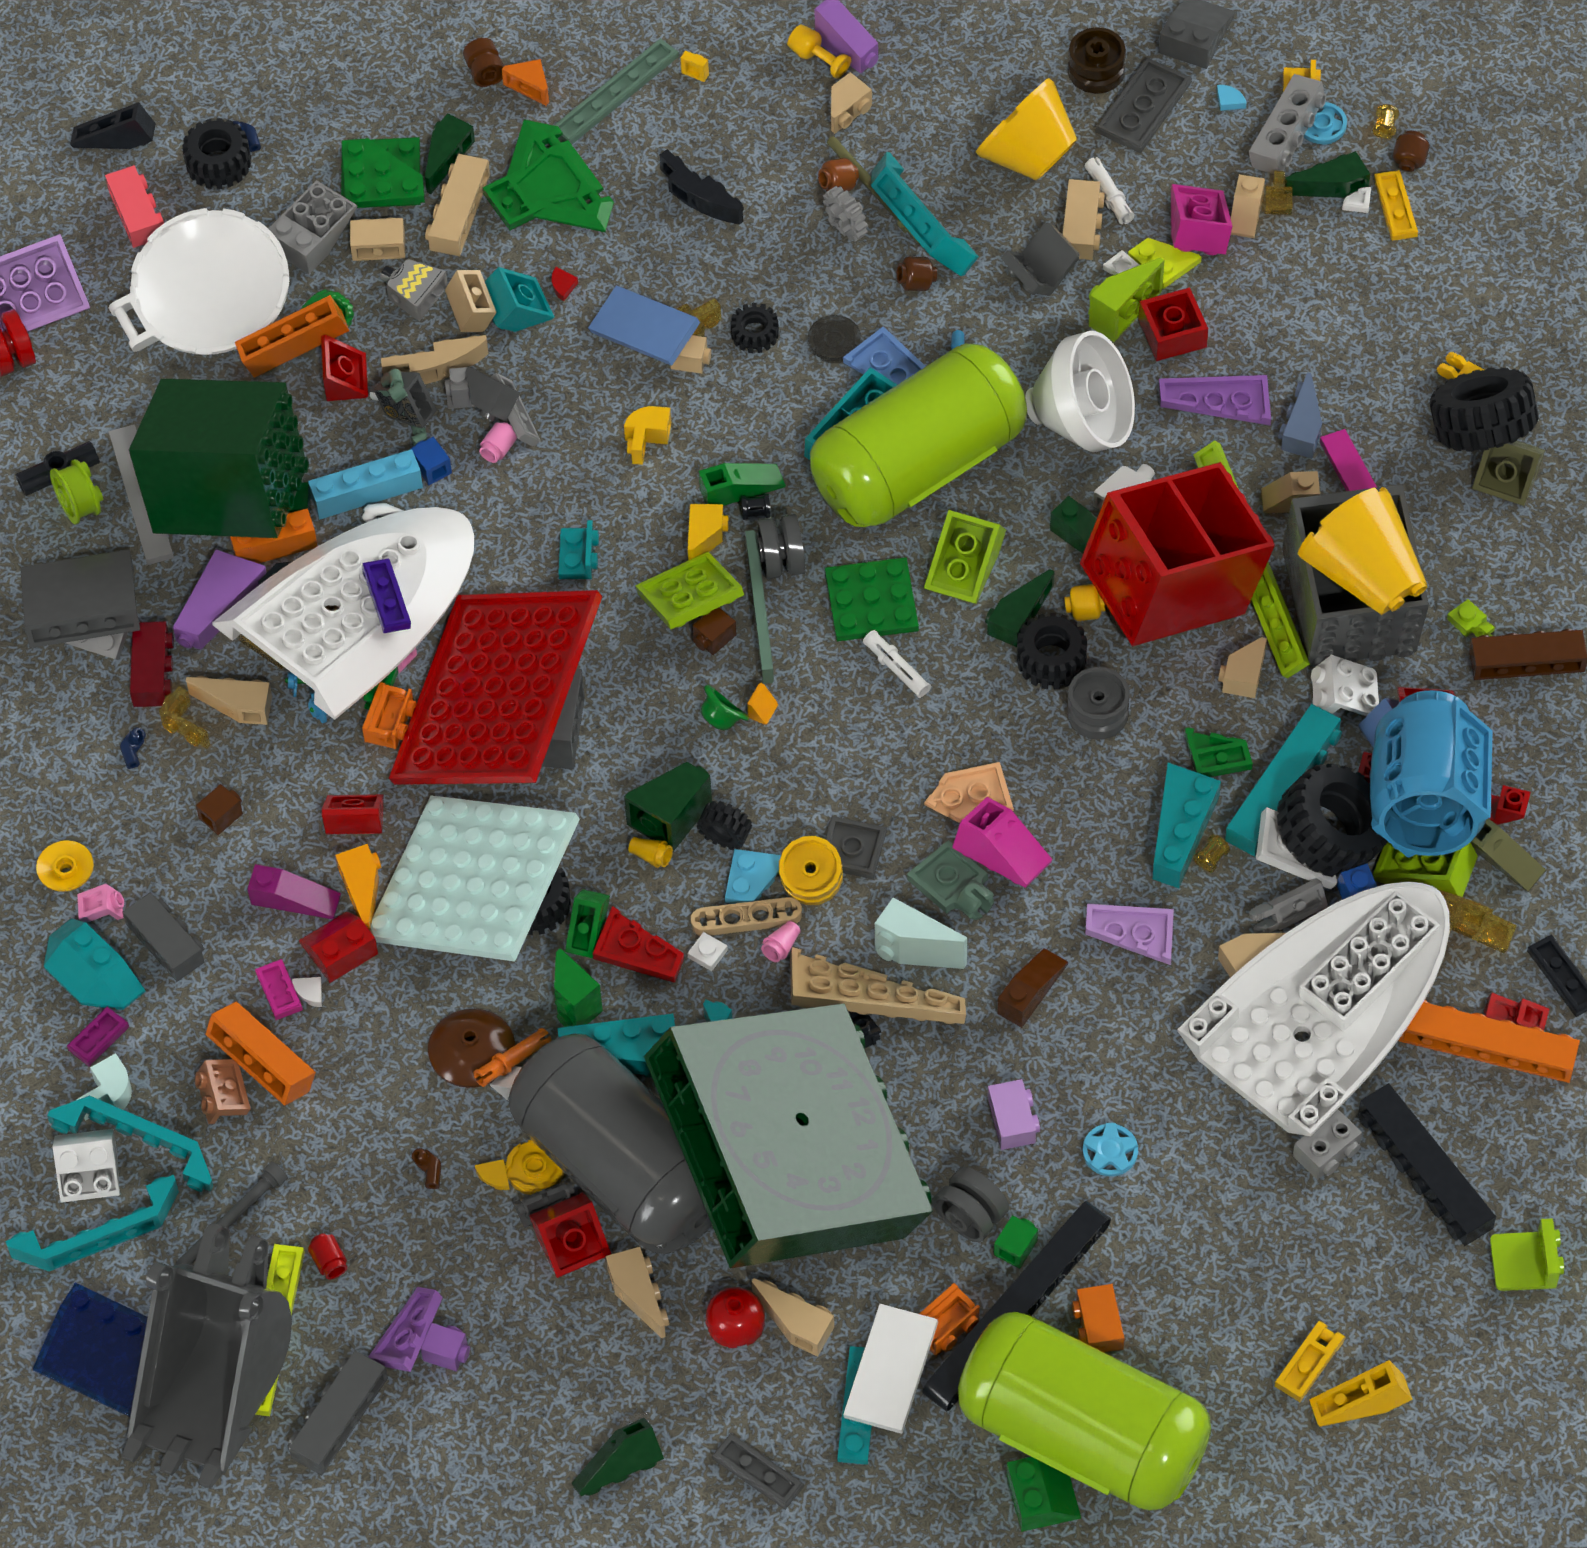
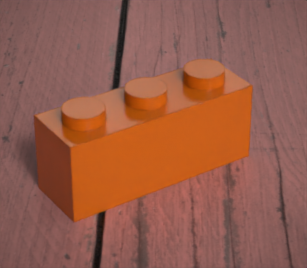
M308 508L287 514L286 525L282 527L278 538L229 536L234 556L258 564L318 547L315 529Z

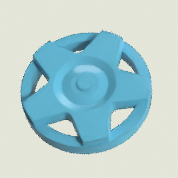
M1325 102L1324 107L1321 108L1323 110L1315 115L1313 126L1308 128L1304 134V138L1308 141L1322 145L1332 144L1344 135L1347 127V118L1343 110L1332 103ZM1335 113L1341 118L1342 121L1334 118Z
M1106 1123L1095 1127L1087 1134L1084 1140V1160L1089 1168L1100 1175L1118 1176L1124 1174L1133 1167L1137 1160L1138 1144L1135 1136L1128 1129L1116 1123ZM1103 1132L1102 1136H1095L1098 1133ZM1118 1132L1121 1133V1134H1123V1135L1126 1136V1137H1120L1119 1134H1118ZM1087 1149L1095 1153V1156L1092 1161L1088 1155ZM1133 1151V1156L1128 1162L1126 1154ZM1108 1165H1113L1116 1170H1106L1104 1168Z

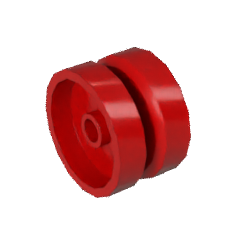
M13 308L1 313L0 322L3 331L0 328V377L14 372L15 366L12 354L18 365L22 368L36 364L30 337L16 310Z

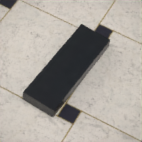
M1551 934L1530 945L1527 948V952L1574 1016L1577 1017L1587 1012V981L1554 936Z

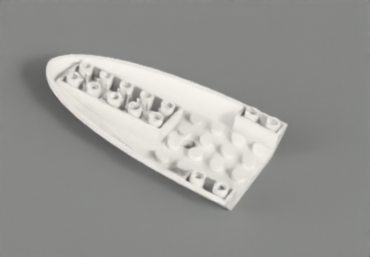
M439 507L406 510L366 522L319 545L279 570L212 622V625L232 641L242 634L315 690L314 704L335 720L388 676L420 644L446 612L458 594L470 568L474 554L472 526L469 520L460 512ZM389 558L411 620V629L383 633L362 571V563ZM328 605H336L339 607V609L336 611H329L325 607Z
M1400 882L1368 889L1336 902L1288 931L1250 960L1178 1028V1033L1200 1063L1285 1131L1312 1136L1378 1067L1422 1006L1435 982L1446 952L1450 933L1449 910L1446 900L1441 892L1433 886L1417 882ZM1298 1032H1306L1310 1035V1038L1307 1041L1301 1042L1296 1040L1294 1036Z

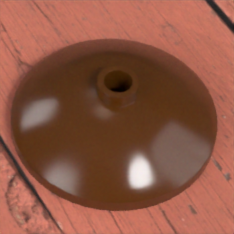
M463 1009L448 1015L434 1028L428 1043L429 1060L435 1072L446 1082L459 1087H481L476 1081L482 1077L474 1078L473 1072L492 1061V1057L497 1053H504L515 1046V1039L509 1025L495 1013L483 1009ZM467 1037L475 1038L473 1041L465 1040Z

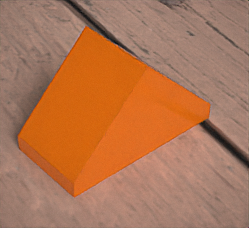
M541 59L506 65L502 68L503 85L547 106L549 103L548 87Z

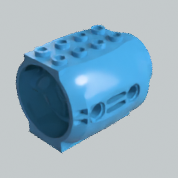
M1433 690L1413 693L1401 700L1397 707L1387 712L1378 722L1375 730L1370 770L1372 829L1408 858L1414 855H1444L1460 850L1476 837L1483 828L1486 819L1491 817L1493 730L1470 712L1468 706L1460 698L1447 692Z

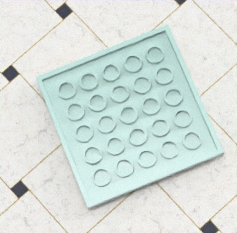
M431 795L372 918L370 932L375 937L377 943L515 961L580 820L579 817L573 812Z

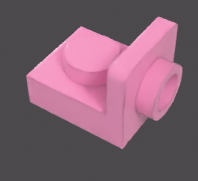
M103 884L77 894L79 920L88 923L107 915H111L117 920L123 918L124 898L120 892L108 884Z

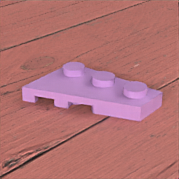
M1087 904L1085 935L1171 965L1174 909Z

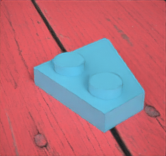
M734 849L725 903L736 904L758 901L763 891L768 889L775 881V877L779 873L781 855Z

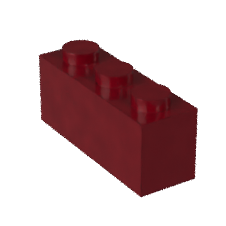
M166 621L140 622V630L132 632L130 696L133 707L167 706V696H172V680L168 679V672H173L172 655L169 656V649H174V634L168 631Z

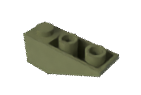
M1486 819L1481 831L1471 841L1478 855L1527 892L1546 872V869L1490 819Z

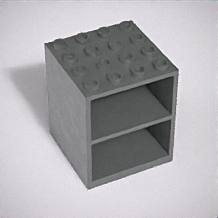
M1403 484L1384 486L1392 496L1420 565ZM1368 489L1292 499L1282 550L1301 642L1310 663L1308 666L1316 667L1330 655L1356 663L1358 660L1368 658L1371 661H1379L1391 655L1408 657L1413 652H1417L1429 607L1426 590L1417 597L1413 595L1403 598L1405 600L1404 604L1399 609L1393 612L1389 610L1381 615L1298 555V550L1310 532L1314 534L1318 532L1321 526L1320 521L1342 503Z

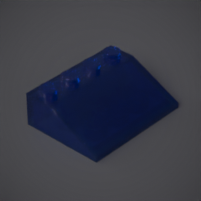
M75 1282L57 1311L33 1366V1371L130 1417L148 1317Z

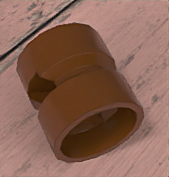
M478 38L465 46L463 57L471 70L470 73L477 86H491L503 79L502 68L504 65L491 39Z

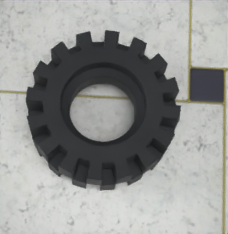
M752 303L750 308L745 304L743 305V311L738 308L736 309V314H733L731 317V338L734 340L736 347L740 345V350L744 351L748 348V353H753V349H757L758 353H762L763 347L767 351L770 349V344L773 346L776 344V339L779 337V323L776 312L773 313L771 307L766 310V305L762 303L760 307H757L756 303ZM751 323H759L765 329L758 333H750L745 330V327Z
M716 801L708 802L697 822L696 827L700 829L699 833L705 835L704 838L707 841L711 839L715 845L718 843L721 847L725 848L727 846L729 850H734V848L740 849L752 829L751 819H747L748 816L745 813L741 814L739 808L733 809L731 804L726 806L721 801L719 803Z

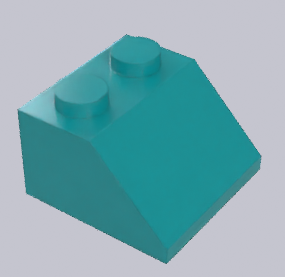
M498 267L485 280L496 310L493 323L498 328L517 332L554 318L536 277Z

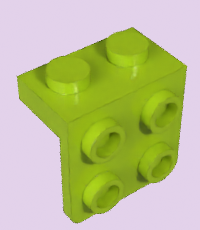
M1553 1218L1541 1219L1538 1232L1504 1233L1491 1236L1490 1247L1495 1286L1498 1290L1555 1289L1557 1287L1559 1276L1564 1274V1259L1562 1256L1558 1257L1557 1247H1560L1561 1238L1559 1229H1554Z

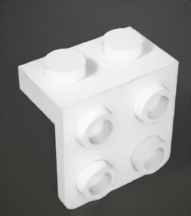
M1330 655L1311 670L1313 705L1331 714L1342 708L1367 716L1379 704L1377 673L1373 668Z

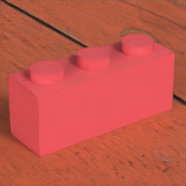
M134 165L105 175L108 191L132 247L135 248L148 242L147 238L164 224L161 213H155L154 211L157 207L152 193H146L148 185L144 174L139 175Z

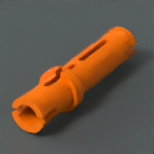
M539 1028L535 1033L504 1053L494 1055L492 1061L473 1072L474 1078L482 1077L476 1082L480 1086L485 1087L500 1075L505 1076L509 1074L512 1067L552 1041L551 1036L545 1039L542 1038L549 1034L548 1031L544 1028Z

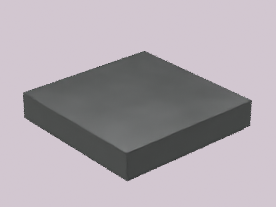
M832 816L825 839L837 849L841 858L843 873L874 880L887 827Z

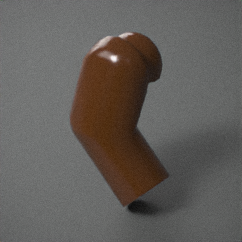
M417 1148L412 1153V1160L426 1173L425 1187L428 1189H439L441 1177L440 1160L430 1151Z

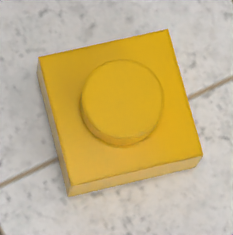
M685 50L680 57L681 73L705 82L709 76L708 59Z

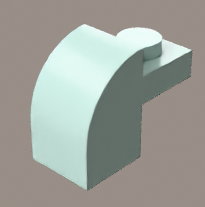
M115 1053L90 1067L93 1079L98 1087L78 1099L90 1095L122 1110L126 1108L131 1099L132 1088L126 1068ZM89 1114L85 1115V1121L89 1119Z

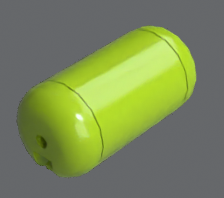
M965 343L957 346L826 430L813 443L810 451V467L814 482L829 507L837 516L850 525L868 527L886 523L1013 440L1022 431L1027 420V403L1024 391L1010 366L994 351L978 344Z
M1019 1312L1004 1313L988 1324L970 1353L958 1385L959 1406L965 1417L975 1425L999 1436L1000 1441L1105 1495L1112 1494L1137 1508L1145 1510L1163 1509L1181 1497L1198 1469L1211 1434L1210 1415L1205 1406L1194 1397L1030 1315Z

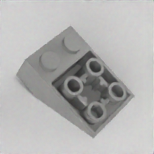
M316 180L268 229L281 244L287 261L310 274L329 255L357 209V205Z

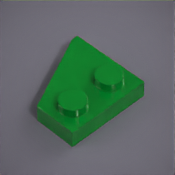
M1185 728L1184 735L1195 772L1208 777L1252 770L1253 763L1246 740L1234 737L1226 738L1221 734L1212 732L1208 736L1195 733L1193 728Z

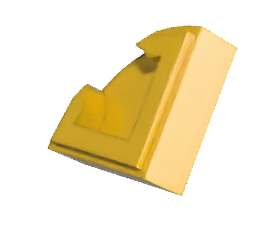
M504 1159L475 1165L477 1176L481 1181L495 1187L497 1190H510Z

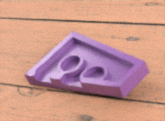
M417 1287L368 1357L387 1368L411 1372L443 1297L436 1290Z

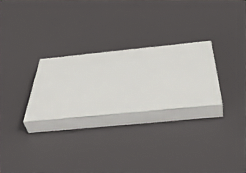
M879 1304L843 1414L844 1418L903 1433L938 1325V1319Z

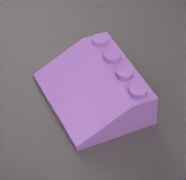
M61 234L0 256V316L1 313L14 308L27 332L90 309Z

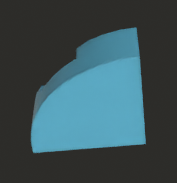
M1217 85L1216 91L1220 111L1246 108V99L1240 91L1231 86Z

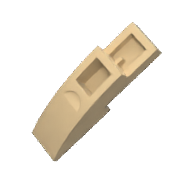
M486 335L453 340L445 339L433 342L434 351H422L415 354L393 355L381 358L383 375L395 368L399 369L400 372L420 373L424 384L450 377L449 369L471 367L489 354Z

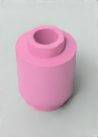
M505 422L493 425L480 443L481 448L479 452L484 459L496 463L504 458L517 440L512 426Z

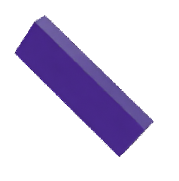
M390 559L362 563V571L383 633L411 629V620Z

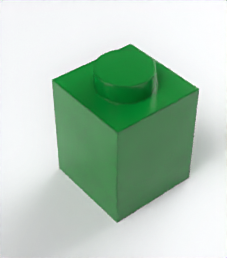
M1012 1215L994 1243V1256L1020 1269L1038 1241V1228L1031 1221L1025 1218L1019 1219Z

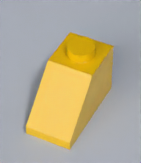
M690 504L688 560L705 552H710L723 542V532H728L729 515L723 514V504Z

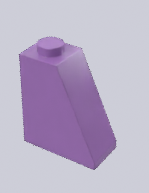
M824 0L814 9L815 31L819 32L822 37V47L835 56L841 54L850 56V66L859 73H862L867 68H872L877 63L878 42L839 0Z

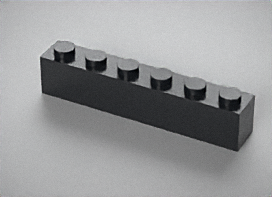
M1389 1083L1360 1100L1358 1118L1361 1124L1366 1129L1370 1128L1374 1132L1380 1148L1390 1152L1394 1157L1393 1162L1396 1168L1401 1173L1406 1172L1411 1179V1185L1418 1195L1423 1194L1429 1201L1430 1210L1437 1218L1441 1217L1445 1221L1447 1230L1454 1240L1459 1239L1466 1246L1494 1228L1496 1215Z

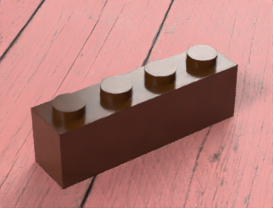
M1564 629L1557 632L1537 631L1531 634L1509 633L1504 636L1482 635L1477 638H1471L1469 655L1474 680L1585 672L1587 649L1583 630Z

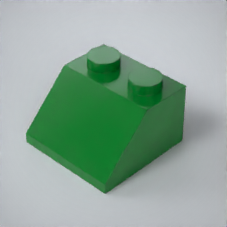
M561 948L556 951L554 982L557 1018L564 1027L589 1024L603 1012L600 984Z
M1033 1457L1007 1462L1006 1477L1021 1532L1081 1519L1070 1476Z

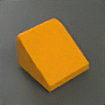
M763 683L757 685L747 702V711L750 719L766 725L776 710L778 703Z

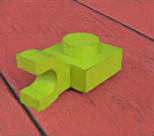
M1469 599L1447 614V620L1465 637L1471 633L1476 637L1482 635L1492 636L1491 633L1495 631V627L1487 622V615Z

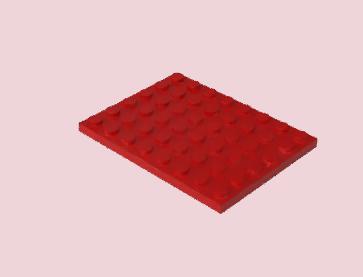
M598 590L457 595L389 780L394 785L536 783L602 599V595Z

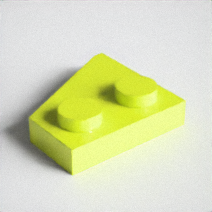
M1146 238L1128 251V255L1140 265L1160 257L1165 260L1163 289L1201 263L1202 259L1199 254L1184 252L1174 248L1172 245L1151 238Z

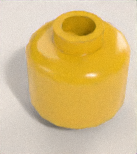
M1093 584L1073 586L1070 589V596L1065 597L1066 613H1072L1076 621L1099 619L1101 612L1106 611L1105 603Z

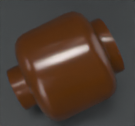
M1406 131L1405 134L1399 135L1396 139L1392 158L1401 170L1413 172L1414 169L1425 165L1430 148L1429 142L1425 139V135L1420 132Z
M905 257L902 263H899L897 266V282L906 291H928L932 282L935 283L937 280V268L933 266L932 261L928 257Z

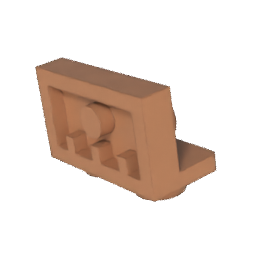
M233 1059L205 1060L199 1071L195 1074V1085L200 1090L202 1098L201 1109L206 1114L208 1124H215L219 1116L247 1115L251 1108L240 1066Z

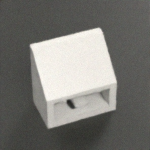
M114 1129L57 1135L54 1137L52 1147L61 1203L120 1195L118 1156Z

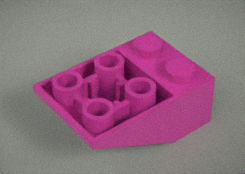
M986 797L960 822L952 847L965 857L979 862L989 870L995 871L1010 879L1013 883L1025 888L1052 862L1049 854L1014 812L989 797Z

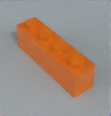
M331 295L236 341L235 345L242 363L255 378L320 346L322 335L325 334L336 338L350 330L342 310Z
M237 1001L211 1014L205 1035L284 1106L310 1091L316 1072Z

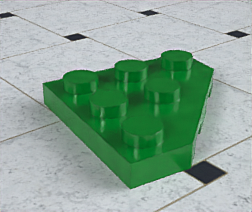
M368 138L342 140L345 198L355 203L357 208L425 203L422 174Z

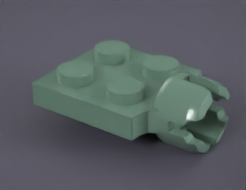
M949 840L907 873V880L946 914L953 909H959L970 919L978 920L983 917L977 911L978 908L987 914L994 904L993 892L983 885L988 880V873L973 860L953 849V844Z

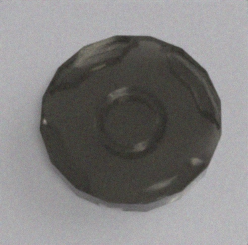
M842 315L821 317L813 323L808 332V346L814 356L820 357L821 361L826 363L843 362V357L861 344V333L858 325Z

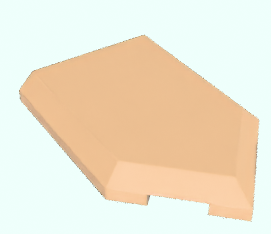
M1000 762L945 773L934 792L924 802L925 806L958 823L986 797L1014 811Z

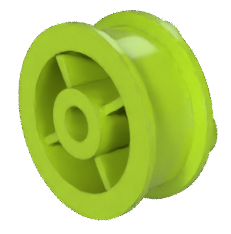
M76 459L71 461V466L58 471L55 468L50 470V478L57 499L70 521L75 525L80 523V518L91 513L96 516L101 513L100 502L103 501V495L97 485L94 486L90 479L91 472L85 461L80 463Z

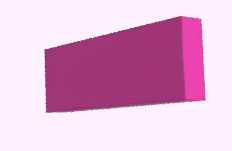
M1345 429L1320 437V444L1346 491L1377 488Z

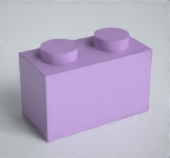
M1023 1080L988 1086V1102L1001 1150L1034 1144L1036 1142V1133L1040 1132V1125L1037 1115L1031 1114L1030 1107L1033 1106V1098L1030 1089L1025 1090Z

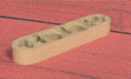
M786 897L696 909L692 913L691 928L699 936L703 932L711 936L778 928L787 921L797 924L802 918V906L797 899ZM791 907L793 911L792 916H787L786 908ZM775 908L777 911V918H774L773 909ZM758 910H764L769 916L763 921H758L753 918V914ZM728 914H737L740 920L735 924H728L724 921V918ZM716 915H719L720 925H716ZM700 918H706L707 926H701Z

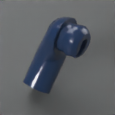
M233 121V125L238 124L241 126L242 131H245L250 152L260 150L261 145L256 129L250 124Z

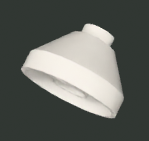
M1087 331L1064 338L1039 375L1034 387L1029 388L1026 392L1027 413L1030 419L1035 424H1043L1048 429L1091 452H1099L1121 446L1126 442L1132 431L1135 416L1132 382L1121 354L1105 335L1096 331Z

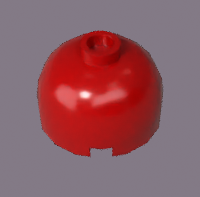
M728 1287L719 1291L710 1300L706 1310V1326L711 1338L722 1346L728 1348H737V1346H744L746 1344L748 1346L754 1343L764 1330L765 1310L759 1297L752 1291L742 1287Z

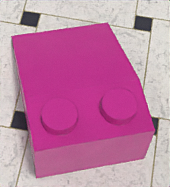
M1172 184L1171 237L1174 248L1184 252L1195 250L1202 251L1208 255H1226L1233 226L1224 191Z

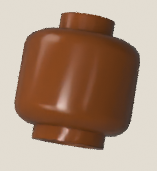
M847 158L824 162L818 172L819 184L826 191L835 186H841L844 191H851L854 189L859 178L858 168Z

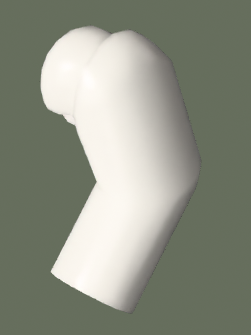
M387 503L368 504L363 509L362 519L369 522L377 519V516L384 517L404 510Z

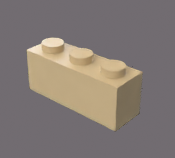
M1069 179L1063 236L1079 252V259L1093 260L1094 250L1099 251L1100 235L1096 234V229L1101 230L1103 214L1098 213V208H1104L1105 193L1100 192V182Z

